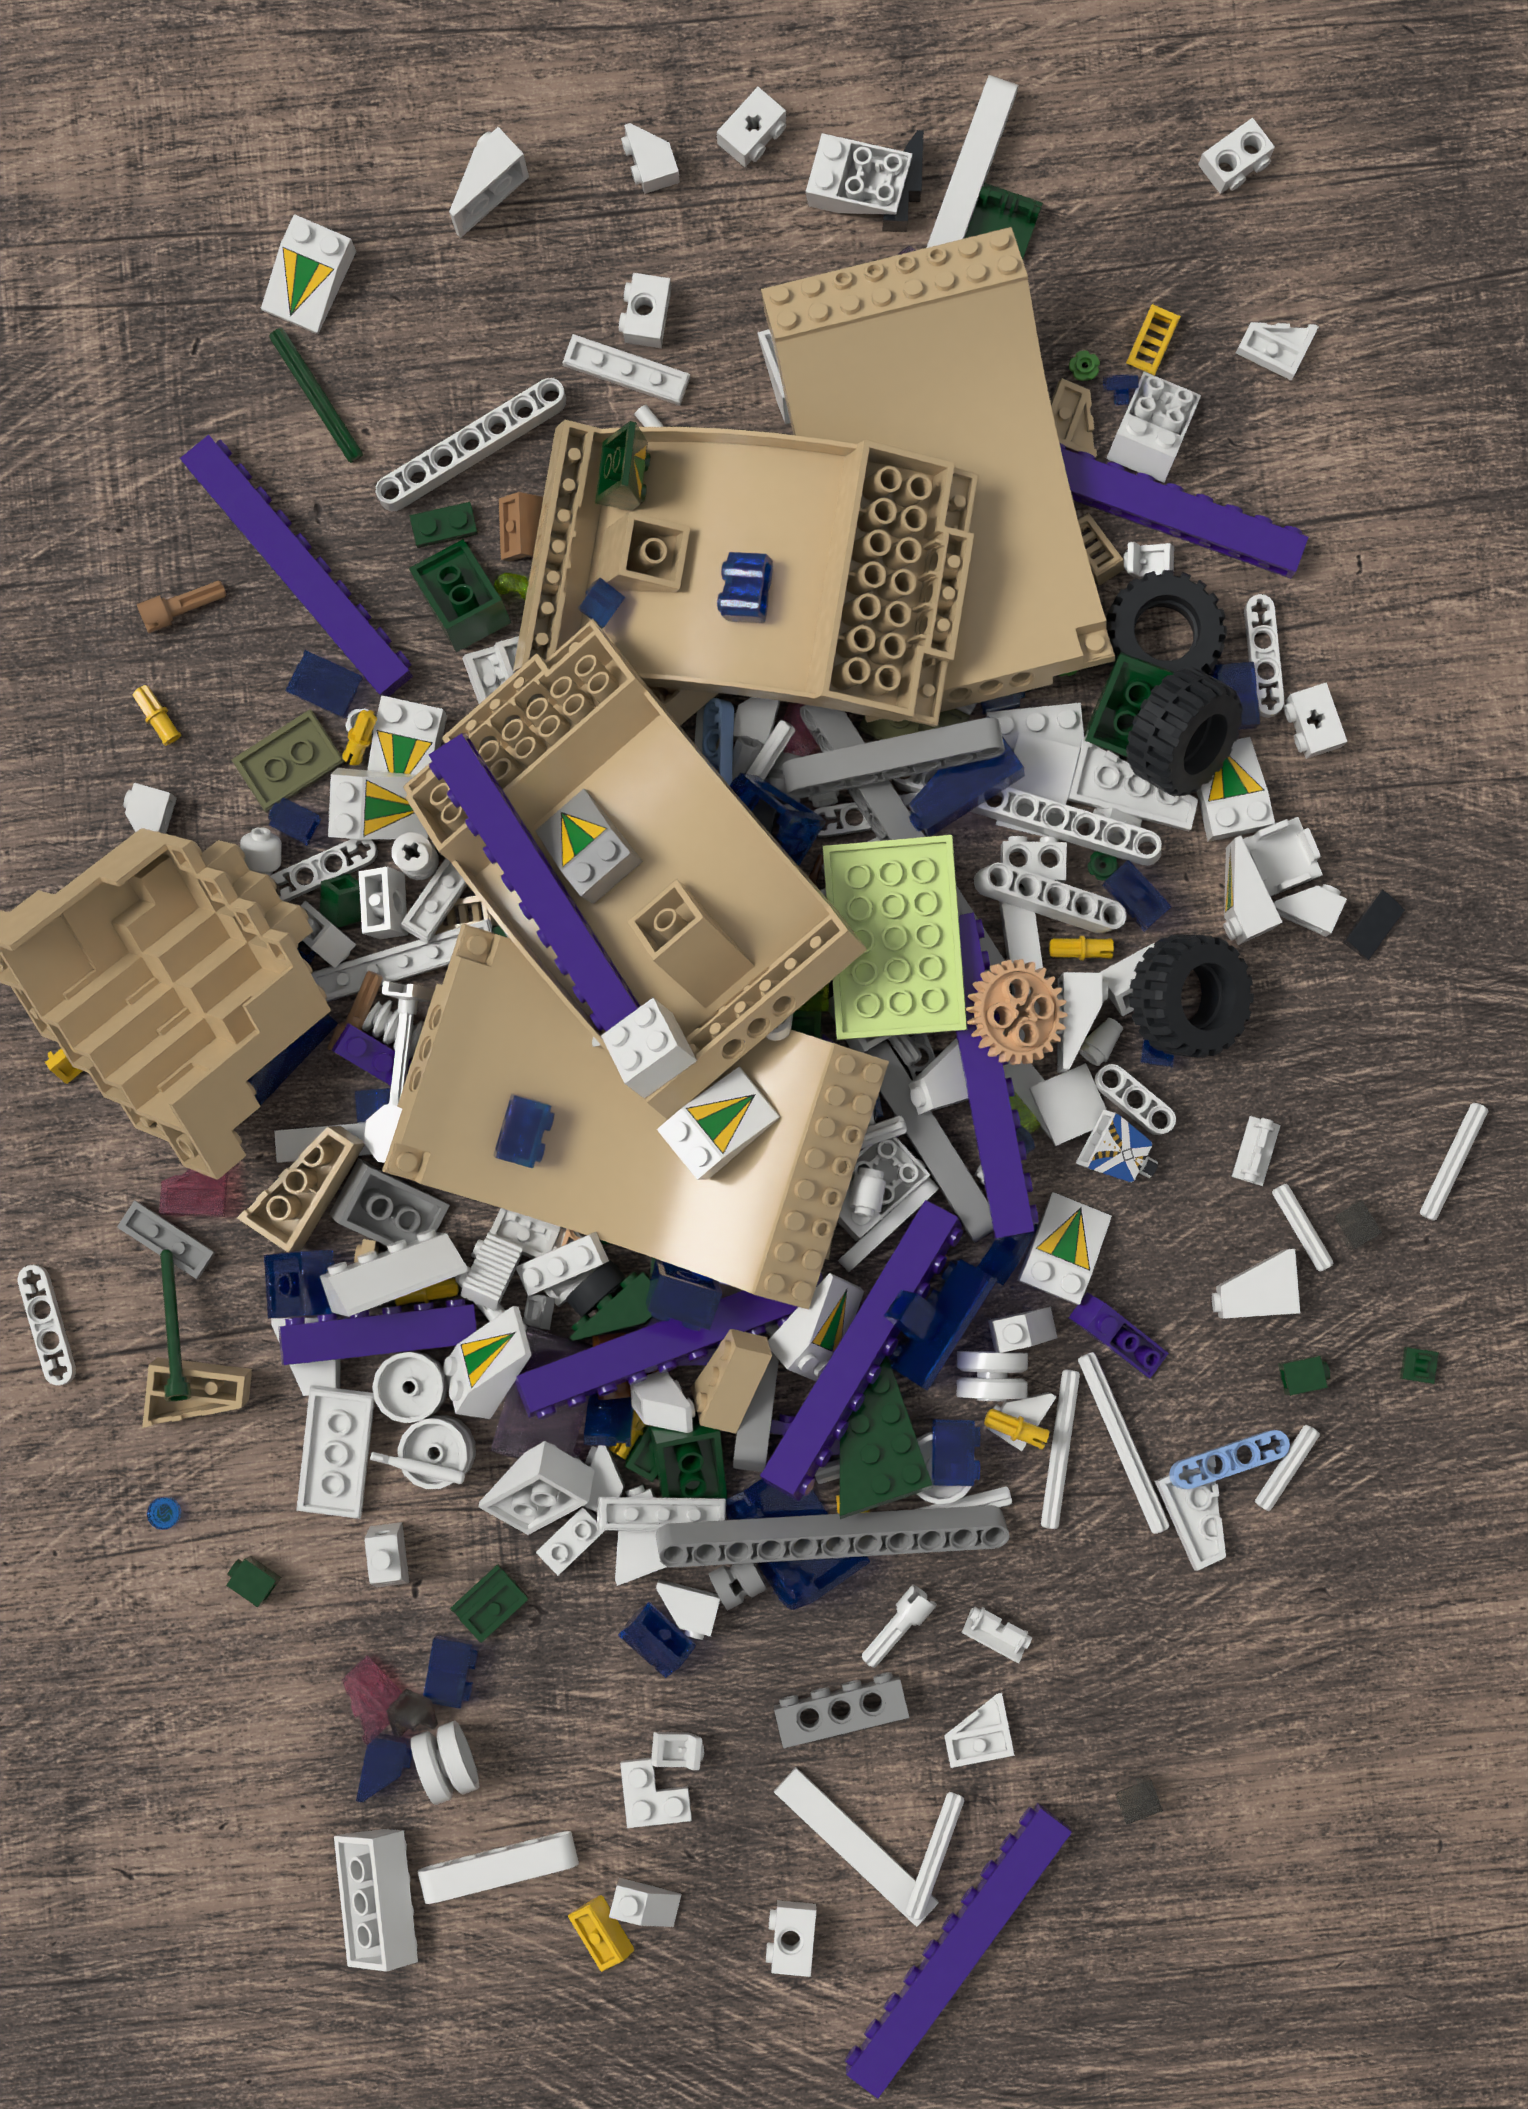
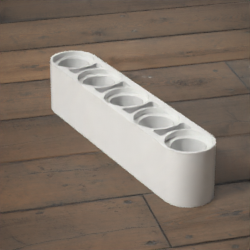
M997 862L980 869L974 877L975 888L983 896L1094 933L1103 934L1120 928L1126 921L1125 908L1117 901L1004 863ZM990 873L996 877V886L990 880ZM1019 883L1024 886L1025 895L1019 891ZM1047 893L1052 895L1053 905L1048 901ZM1076 902L1081 906V914L1076 910ZM1104 911L1109 915V923L1104 919Z
M1019 887V891L1025 895V888ZM999 901L1007 960H1011L1013 963L1014 960L1023 959L1024 965L1028 962H1035V970L1043 968L1036 914ZM1011 984L1012 995H1015L1014 985ZM1020 1028L1019 1037L1024 1041L1025 1034Z
M564 1831L430 1865L419 1869L418 1875L425 1904H432L570 1869L577 1866L579 1861L572 1832Z

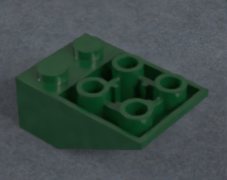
M633 1272L620 1284L623 1288L616 1296L609 1293L596 1305L599 1311L592 1318L589 1315H585L571 1327L575 1333L570 1338L574 1341L648 1322L671 1300L646 1272H642L640 1275L637 1272Z

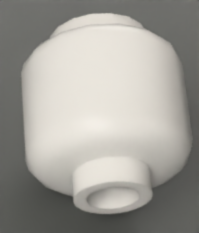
M254 828L250 833L245 834L241 838L240 848L245 854L244 861L249 870L270 876L273 874V871L280 867L282 842L269 829Z

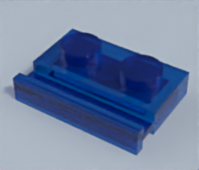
M304 650L303 657L300 663H298L285 691L294 697L344 719L363 677Z
M598 1393L588 1396L584 1445L616 1446V1443H626V1447H631L634 1418L631 1397L598 1400Z

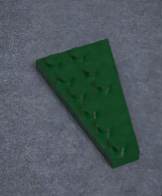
M887 1355L880 1364L881 1372L879 1377L873 1384H868L863 1393L865 1399L857 1412L852 1411L846 1421L848 1422V1428L840 1439V1519L933 1488Z

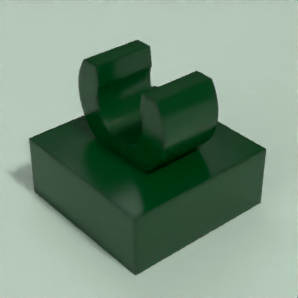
M1404 1347L1400 1379L1434 1384L1439 1352Z

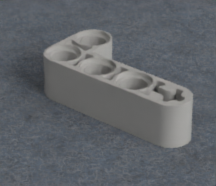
M772 1351L769 1364L737 1431L733 1469L763 1472L766 1466L779 1359Z

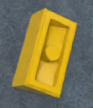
M599 1895L571 1912L568 1918L602 1972L624 1961L634 1951V1947L618 1920L609 1918L611 1909L604 1897Z

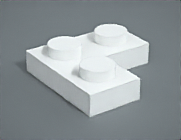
M651 1758L620 1762L627 1828L692 1821L688 1786L656 1790L654 1766L651 1765Z

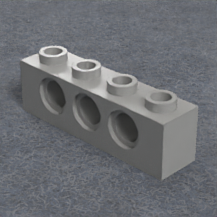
M886 1672L873 1676V1682L861 1684V1680H853L843 1683V1689L830 1692L829 1687L811 1691V1697L799 1699L798 1695H792L779 1699L780 1704L774 1705V1712L783 1748L910 1718L899 1675L893 1676L892 1672ZM869 1693H876L881 1697L880 1705L874 1709L867 1708L863 1704L864 1697ZM843 1700L850 1705V1710L846 1715L837 1716L832 1712V1705L836 1701ZM804 1709H815L819 1714L817 1721L812 1724L804 1723L800 1718V1714Z

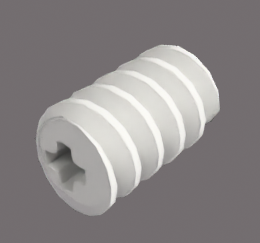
M407 832L400 835L394 841L392 858L395 864L409 878L424 880L435 873L439 864V856L426 837L416 832ZM413 853H414L415 855H419V854H420V856H419L418 858H415V857H412V858H411V855H412Z
M389 1000L383 1005L379 1001L369 1012L362 1029L367 1032L373 1028L372 1035L375 1038H379L384 1034L383 1043L389 1045L395 1041V1050L400 1013H397L398 1009L394 1012L390 1011L393 1001ZM422 1020L412 1027L409 1059L414 1056L424 1025Z

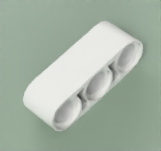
M1109 1064L1097 1072L1094 1081L1097 1089L1145 1130L1153 1135H1162L1173 1129L1176 1117L1172 1109L1118 1065ZM1112 1071L1117 1075L1118 1084L1115 1088H1108L1104 1085L1102 1081L1104 1072ZM1132 1091L1140 1093L1143 1098V1104L1138 1109L1130 1107L1127 1102V1096ZM1155 1112H1162L1166 1115L1167 1125L1164 1129H1158L1153 1125L1152 1116Z

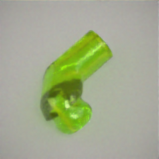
M505 572L498 576V579L494 582V588L501 595L507 594L509 591L518 592L525 601L529 580L524 575Z

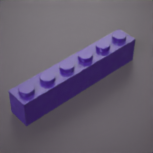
M465 1299L446 1301V1307L434 1308L433 1302L414 1304V1311L402 1312L401 1306L382 1308L381 1315L370 1316L369 1310H365L346 1319H337L336 1313L317 1315L318 1322L305 1323L304 1317L285 1319V1326H278L282 1365L455 1346L477 1331L474 1304L465 1305Z

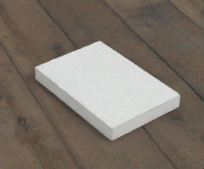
M1018 733L1005 786L1066 805L1081 747ZM1027 804L1021 805L1017 809V814L1027 817L1033 813L1034 808ZM1052 814L1048 817L1047 822L1051 826H1058L1062 823L1063 816ZM999 820L996 821V825L1003 826L1043 837H1050Z

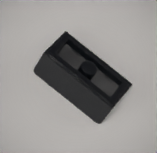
M1380 890L1342 943L1368 961L1405 909L1386 891Z

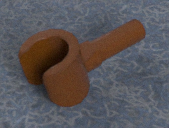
M818 854L812 872H810L808 877L818 889L817 880L824 863V858L821 854Z

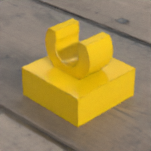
M62 1049L55 1054L51 1051L48 1053L49 1059L45 1061V1064L64 1083L68 1084L82 1072V1070L71 1065Z

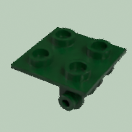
M984 183L965 238L1012 227L1023 260L1043 203Z

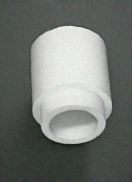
M859 1168L858 1175H854L849 1206L855 1208L854 1214L873 1217L874 1212H881L886 1181L883 1180L884 1172L869 1168Z

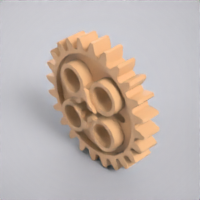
M1023 959L1014 960L1013 963L1011 960L1002 961L1001 965H991V972L986 971L980 974L983 981L973 983L978 993L968 994V998L974 1001L975 1004L966 1008V1011L974 1013V1018L967 1021V1024L976 1025L977 1027L971 1036H981L982 1040L978 1047L985 1048L989 1046L988 1056L994 1057L999 1054L1000 1063L1010 1060L1011 1065H1018L1021 1061L1023 1064L1033 1063V1059H1043V1052L1053 1051L1051 1043L1061 1041L1056 1031L1066 1029L1063 1024L1059 1023V1018L1068 1016L1067 1013L1060 1011L1059 1008L1066 1004V1000L1057 999V995L1062 991V988L1053 989L1051 985L1055 977L1044 978L1046 968L1035 970V962H1028L1024 965ZM1010 983H1012L1015 988L1014 997L1011 995L1009 991ZM1035 1001L1040 1006L1039 1014L1034 1009ZM995 1009L1000 1015L999 1023L994 1019ZM1020 1028L1025 1034L1024 1041L1019 1037Z

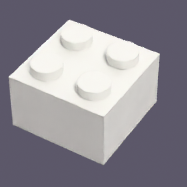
M655 998L650 999L601 1035L624 1083L644 1099L697 1061L673 1013Z

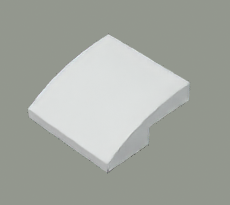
M519 636L496 642L493 647L463 656L462 659L479 704L515 673L513 668Z
M1087 1064L1078 1066L1029 1088L1054 1146L1093 1130L1103 1109L1107 1110Z
M501 1208L490 1233L524 1247L522 1255L534 1259L552 1250L561 1227Z

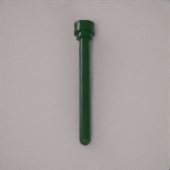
M164 1249L160 1253L170 1372V1378L167 1379V1385L164 1386L166 1401L175 1402L190 1399L191 1386L187 1382V1378L183 1377L173 1253L169 1249Z

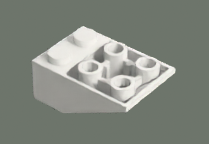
M822 133L806 188L809 207L835 213L897 214L913 154Z
M1143 372L1106 459L1134 471L1148 474L1164 483L1201 395Z
M897 1137L864 1148L859 1153L837 1222L855 1242L858 1241L927 1179L930 1174ZM859 1168H869L884 1172L883 1180L886 1181L881 1212H874L873 1217L854 1214L855 1208L849 1206L854 1175H858Z

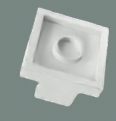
M1299 817L1289 821L1288 819L1283 820L1243 839L1270 897L1323 875L1317 862L1321 857L1310 829H1303Z

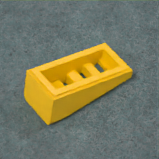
M1152 304L1126 364L1155 376L1181 316ZM1154 317L1168 323V329L1151 323L1152 318ZM1150 329L1164 335L1163 341L1147 335V330ZM1144 340L1160 347L1158 352L1141 346L1142 341ZM1140 352L1154 358L1153 364L1136 358L1137 353Z

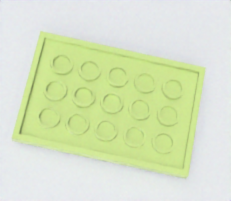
M943 835L823 846L826 898L839 911L867 948L862 955L832 979L837 1040L967 1030L953 836Z

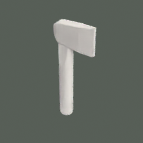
M375 1452L371 1453L370 1460L389 1464L408 1472L456 1484H462L465 1479L463 1471L414 1459L392 1457Z

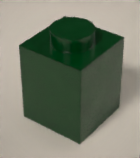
M1313 1355L1278 1363L1285 1395L1291 1396L1328 1388L1326 1380L1330 1379V1370L1327 1361H1322L1321 1356Z
M249 1556L243 1561L238 1559L233 1564L227 1574L231 1579L226 1586L256 1607L264 1604L282 1577L252 1556Z

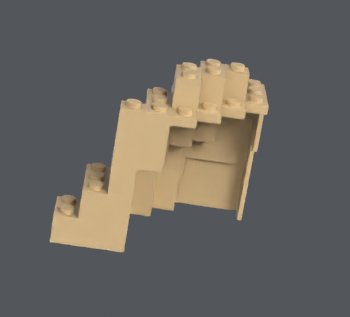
M141 828L56 894L38 890L12 911L5 912L0 910V983L11 986L41 1036L58 1042L71 1065L88 1072L104 1098L121 1104L136 1129L168 1141L183 1166L218 1180L246 1156L240 1146L242 1140L233 1129L261 1107L254 1096L256 1094L254 1087L247 1080L328 1014L331 1009L325 1000L327 998L325 991L316 984L311 975L313 973L311 966L302 959L297 950L298 943L313 932L307 921L309 919L307 912L298 904L295 905L282 901L276 892L277 885L269 875L249 870L244 861L245 854L238 845L218 840L202 852L200 847L192 840Z

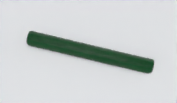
M277 328L269 335L275 348L348 462L357 461L363 456L358 444L285 330Z

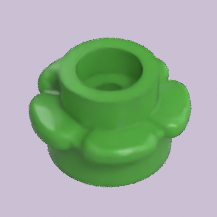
M1085 350L1076 353L1075 358H1071L1069 369L1077 380H1092L1099 373L1098 366L1100 361L1095 354H1089ZM1083 363H1086V364L1088 365V367H1087V368H1083V367H1082V364H1083Z

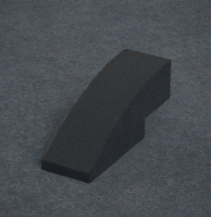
M917 130L903 151L912 153V160L897 214H884L882 231L907 232L909 202H920L924 130Z

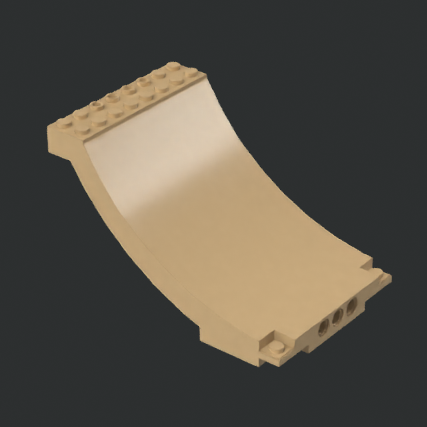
M1012 227L761 289L764 312L775 349L793 435L853 444L869 440L955 463V468L979 474L970 533H974L964 601L954 660L948 662L940 712L1053 684V676L1115 661V654L1106 630V618L1089 564L1064 466L1044 374L1028 275ZM865 715L866 722L883 719Z
M564 420L555 428L513 672L520 669L536 653L545 661L590 620L594 619L647 686L779 700L841 710L897 722L908 720L929 726H938L948 662L953 661L973 546L974 533H970L979 478L978 473L955 468V463L869 440L853 444L828 439L734 429L639 427L648 442L647 453H650L651 458L647 472H644L643 484L647 486L645 500L638 507L629 511L595 504L602 444L604 440L620 428L601 429L569 420Z
M594 619L590 620L545 661L536 653L442 737L446 744L461 733H467L639 1004L642 1006L650 999L655 998L673 1013L697 1061L645 1098V1101L667 1120L867 950L839 911L737 796ZM428 764L405 784L403 788L407 793L405 798L438 852L453 864L467 885L530 964L609 1053L601 1037L606 1031L604 1029L602 1031L597 1029L590 1017V1014L593 1013L587 1002L582 1004L572 989L576 984L569 974L564 976L554 961L558 956L551 946L546 948L536 933L540 928L533 918L528 920L519 907V903L522 900L515 890L510 892L501 879V875L504 872L499 864L495 863L493 865L483 851V847L486 846L480 835L475 837L465 823V819L468 818L462 807L457 809L447 795V791L450 790L444 779L438 780ZM582 789L588 791L643 861L594 904L578 894L563 875L536 833V830Z
M462 923L443 984L437 983L416 1046L397 1105L402 1111L382 1171L416 1181L422 1185L529 1216L584 1235L596 1232L600 1240L676 1265L754 1295L809 1310L889 1061L794 1030H790V1034L779 1041L769 1040L766 1037L763 1038L697 1096L736 1068L741 1067L779 1114L780 1118L709 1180H697L657 1130L667 1119L651 1107L642 1096L624 1083L611 1055L601 1045L593 1047V1035L552 990L510 938Z

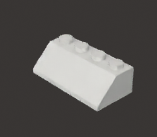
M430 1229L417 1234L418 1240L406 1243V1240H400L387 1245L388 1251L377 1254L376 1251L364 1253L357 1257L359 1262L348 1266L346 1262L332 1265L327 1268L329 1273L321 1275L320 1278L331 1311L349 1317L468 1272L467 1266L447 1233L436 1232L435 1229Z
M380 1829L335 1835L334 1843L347 1966L387 1972L418 1962L417 1940L413 1921L414 1909L411 1902L410 1874L407 1865V1844L404 1830Z

